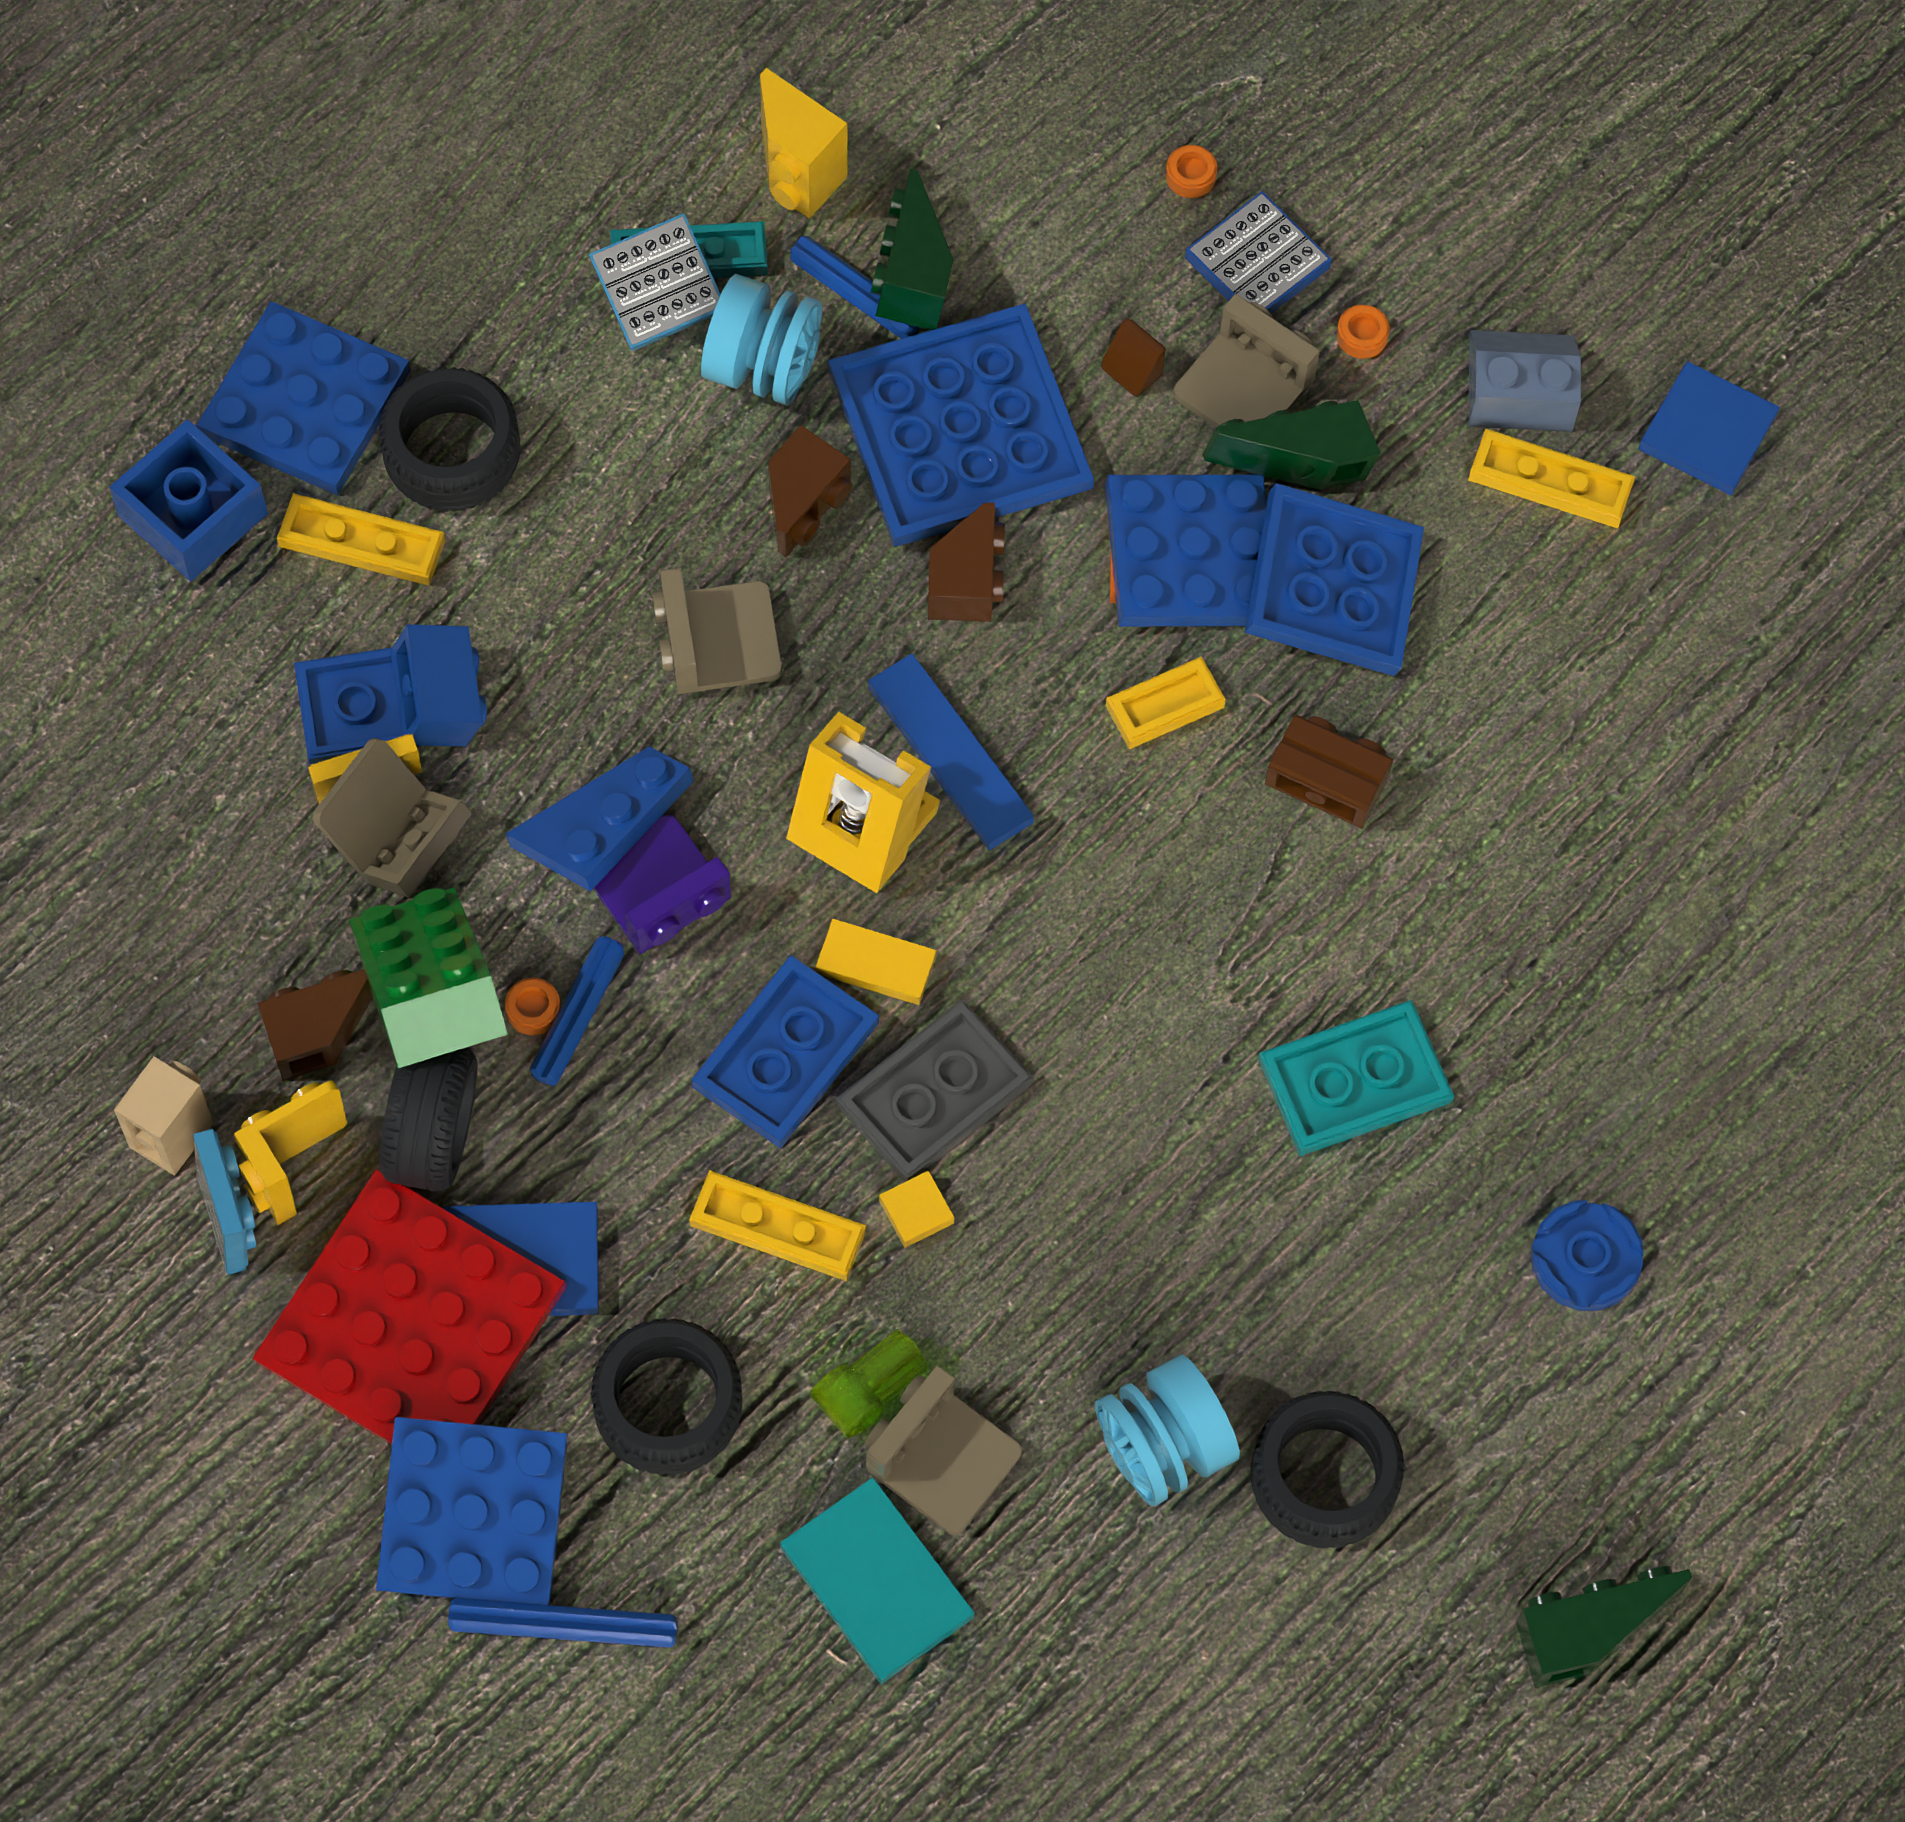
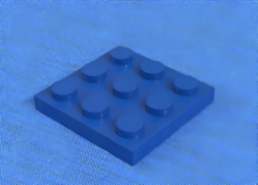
M270 301L196 427L215 443L338 496L380 425V419L387 401L391 399V395L396 392L399 386L402 387L411 371L410 362L403 357Z
M1108 475L1105 491L1118 627L1246 626L1267 507L1263 475Z
M1276 483L1268 495L1245 633L1395 676L1402 668L1424 527Z
M395 1417L376 1590L460 1599L551 1605L569 1434Z

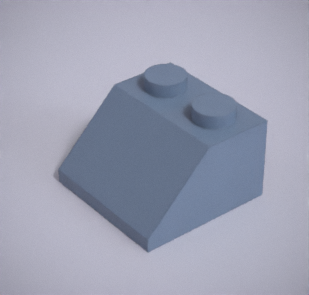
M1470 330L1468 427L1573 431L1581 403V355L1574 335Z

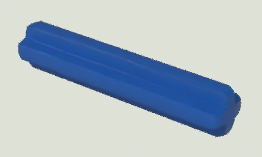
M803 235L791 248L790 259L793 263L900 339L914 336L920 327L875 316L880 295L870 293L873 281L810 236Z
M600 936L596 939L530 1066L531 1076L539 1082L554 1086L559 1082L624 956L623 945L607 936Z

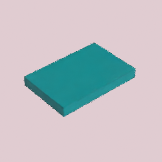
M1412 1000L1260 1052L1258 1057L1260 1066L1299 1157L1448 1105L1454 1099V1094Z
M873 1477L780 1542V1549L881 1685L974 1619L975 1613Z

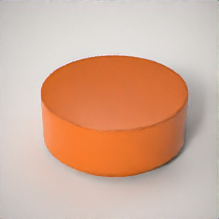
M1198 145L1179 147L1170 154L1167 160L1166 182L1169 188L1179 196L1185 198L1204 196L1212 190L1216 182V159L1209 150Z
M1370 305L1352 306L1339 319L1336 333L1337 342L1340 348L1352 357L1368 359L1377 356L1387 345L1390 331L1389 321L1385 314L1376 307Z
M536 977L525 978L516 982L509 989L505 998V1010L509 1023L515 1030L525 1035L535 1036L548 1032L561 1008L559 994L555 987L548 981Z

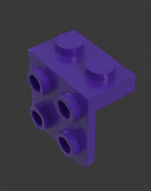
M670 815L659 818L593 888L639 955L655 945L666 943L681 929L700 917L714 913L726 901L731 899L730 873L718 857L707 862L677 819Z

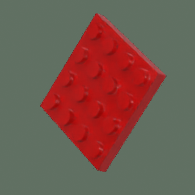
M376 1169L252 1359L256 1364L392 1445L395 1417L479 1425L562 1296L567 1285L564 1280L406 1186L387 1181L382 1173Z

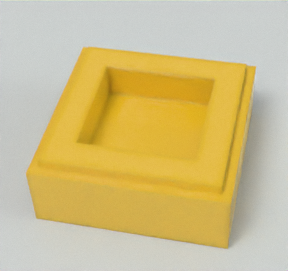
M929 1171L879 1195V1202L904 1248L954 1224V1216Z

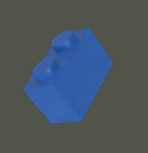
M407 624L391 648L403 736L412 734L417 746L466 747L478 729L484 725L487 714L486 700L478 692L476 676L479 670V654L476 647H471L469 627Z

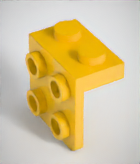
M333 1080L323 1084L314 1082L302 1087L291 1097V1102L273 1112L263 1110L255 1113L244 1121L240 1130L234 1133L242 1159L238 1169L246 1182L243 1184L245 1191L258 1213L261 1214L269 1210L277 1225L297 1215L288 1178L280 1164L343 1129L347 1124L341 1093Z

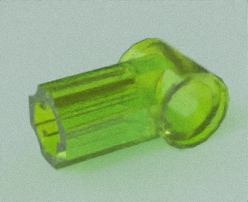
M896 1329L852 1365H849L848 1362L843 1363L827 1373L813 1387L809 1395L846 1439H850L865 1430L879 1417L884 1410L885 1403L904 1390L917 1375L924 1374L928 1370V1363L911 1338L899 1329Z

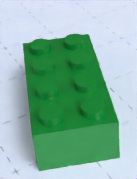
M455 887L447 890L440 888L425 890L416 895L414 900L395 906L376 905L363 911L359 917L349 919L363 969L365 970L371 993L398 1068L508 1035L491 974Z

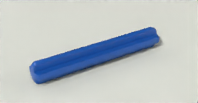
M455 1598L451 1601L448 1614V1625L454 1632L671 1648L675 1646L678 1631L677 1618L672 1614Z

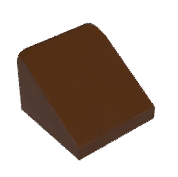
M1127 317L1121 323L1103 357L1101 367L1128 392L1138 397L1163 375L1166 349L1136 322Z

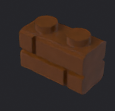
M1295 714L1270 761L1265 785L1363 829L1387 783L1393 758L1386 756V751L1383 747L1374 741L1360 738L1355 742L1338 734L1336 727L1321 717L1310 716L1307 720Z

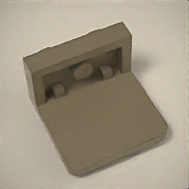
M1235 293L1223 307L1219 335L1175 384L1173 396L1177 402L1215 428L1232 419H1242L1246 422L1266 418L1276 411L1290 410L1315 381L1320 350L1315 348L1313 342L1305 334L1296 330L1290 331L1274 320L1265 307L1256 302L1249 303Z
M681 568L660 571L662 591L652 592L656 624H667L669 639L659 640L663 671H674L677 694L774 681L781 676L782 665L770 592L766 583L754 581L684 591Z
M372 738L365 744L315 809L313 821L367 884L410 897L414 890L425 880L427 873L448 845L456 839L460 829L472 813L461 800L426 790L384 740Z
M936 1365L927 1378L919 1374L908 1385L900 1398V1402L904 1406L890 1422L888 1419L883 1418L867 1437L864 1443L869 1448L866 1452V1471L947 1533L958 1535L964 1531L1021 1458L1022 1449L1018 1442L954 1395L955 1378Z

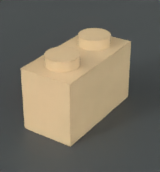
M153 1056L115 1107L114 1112L129 1148L175 1176L195 1149L193 1134L209 1130L214 1122L206 1103L208 1099L203 1094L199 1084L201 1082L199 1076L180 1062L173 1061L169 1066Z

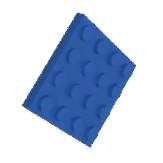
M1026 303L828 360V371L894 547L951 531L983 503H995L996 518L1093 489V475Z

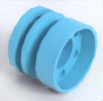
M734 274L728 280L720 295L707 331L702 353L701 376L706 380L738 389L745 381L750 370H754L753 393L764 398L773 387V400L789 406L798 394L803 381L807 378L817 353L820 339L822 303L819 300L806 297L798 307L797 295L787 290L781 295L774 309L770 310V286L766 283Z
M1178 1355L1147 1372L1146 1381L1152 1400L1149 1401L1136 1386L1128 1383L1120 1387L1121 1402L1112 1394H1107L1095 1401L1097 1418L1112 1459L1125 1479L1132 1484L1139 1495L1150 1506H1156L1168 1499L1166 1484L1174 1492H1181L1187 1489L1188 1479L1183 1464L1184 1460L1201 1477H1208L1239 1460L1240 1450L1237 1439L1224 1409L1205 1377L1185 1355Z

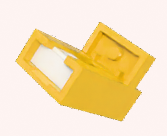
M838 712L809 745L786 839L873 892L878 893L904 862L911 843L937 814L940 800L925 791L931 766L904 750L898 756L896 762L892 761L863 743L866 727Z

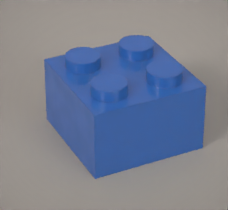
M188 419L109 487L118 517L190 582L268 514L261 484Z

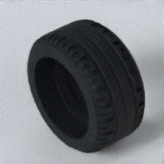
M443 367V369L435 368L431 372L427 370L423 374L419 373L417 377H411L408 382L405 381L402 387L399 386L396 392L391 395V399L387 401L380 419L379 440L384 465L390 479L407 498L429 509L433 507L437 511L443 510L448 512L453 510L455 512L457 510H466L468 507L472 509L476 505L480 506L484 501L488 502L492 497L497 496L498 492H501L507 486L509 479L513 477L520 457V436L515 409L505 392L494 381H491L486 376L482 377L478 372L475 373L472 370L465 371V368L457 369L452 367L447 369V367ZM444 413H464L474 416L487 424L494 432L490 444L478 457L457 466L443 467L423 462L415 457L407 449L406 445L411 434L420 424L431 417Z
M459 1049L398 1068V1065L396 1066L385 1111L379 1153V1169L387 1181L409 1187L429 1189L430 1191H443L453 1184L466 1143L476 1089L478 1063L477 1058L470 1049Z
M653 1319L650 1322H642L633 1326L632 1329L624 1331L616 1340L610 1343L600 1357L593 1374L591 1398L596 1425L606 1445L625 1463L651 1474H683V1472H690L704 1464L706 1465L727 1447L741 1419L743 1401L741 1377L734 1357L727 1346L715 1334L698 1324L686 1322L682 1319ZM673 1357L690 1361L702 1368L710 1376L716 1389L714 1407L701 1424L684 1434L660 1437L638 1430L623 1417L619 1408V1392L625 1380L635 1369L646 1362L658 1358Z
M1339 1391L1307 1393L1279 1407L1264 1424L1258 1436L1251 1462L1252 1490L1256 1502L1267 1520L1286 1537L1292 1538L1298 1543L1307 1546L1312 1545L1316 1548L1347 1546L1359 1542L1374 1533L1390 1515L1399 1495L1404 1477L1403 1450L1399 1438L1387 1418L1367 1401H1362L1359 1397L1348 1393L1342 1394ZM1328 1429L1346 1434L1364 1448L1372 1461L1375 1470L1373 1489L1366 1499L1347 1509L1331 1511L1309 1506L1295 1497L1282 1479L1279 1470V1457L1283 1447L1294 1437L1311 1430Z

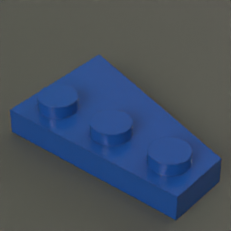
M649 746L507 832L506 837L511 848L591 892L694 782L691 770L686 765Z

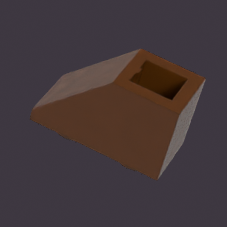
M802 425L795 430L768 461L769 491L778 552L787 557L798 544L805 546L816 534L820 526L819 519L830 507L837 509L841 506L853 486L851 482V459Z
M983 503L930 548L928 620L991 622L992 602H1003L1004 571L993 570L994 554L1004 555L1005 523H995V503Z
M364 969L356 972L350 970L333 972L324 977L321 983L303 989L297 987L283 988L272 993L268 1000L258 1003L282 1081L337 1063L372 1000Z

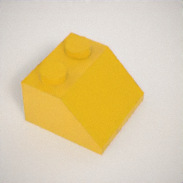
M765 68L760 74L762 136L769 191L781 206L788 210L796 209L810 219L848 177V123L768 68Z

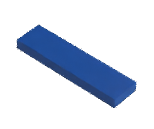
M913 654L908 655L868 680L870 692L919 758L931 766V774L989 851L1033 824L1034 815Z

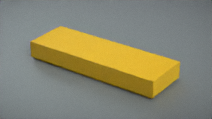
M1486 428L1468 481L1617 529L1635 480L1633 475Z
M295 493L291 497L276 538L278 547L427 586H430L446 541L445 533L442 531Z
M711 1170L708 1172L689 1219L691 1227L844 1281L848 1280L866 1234V1225Z

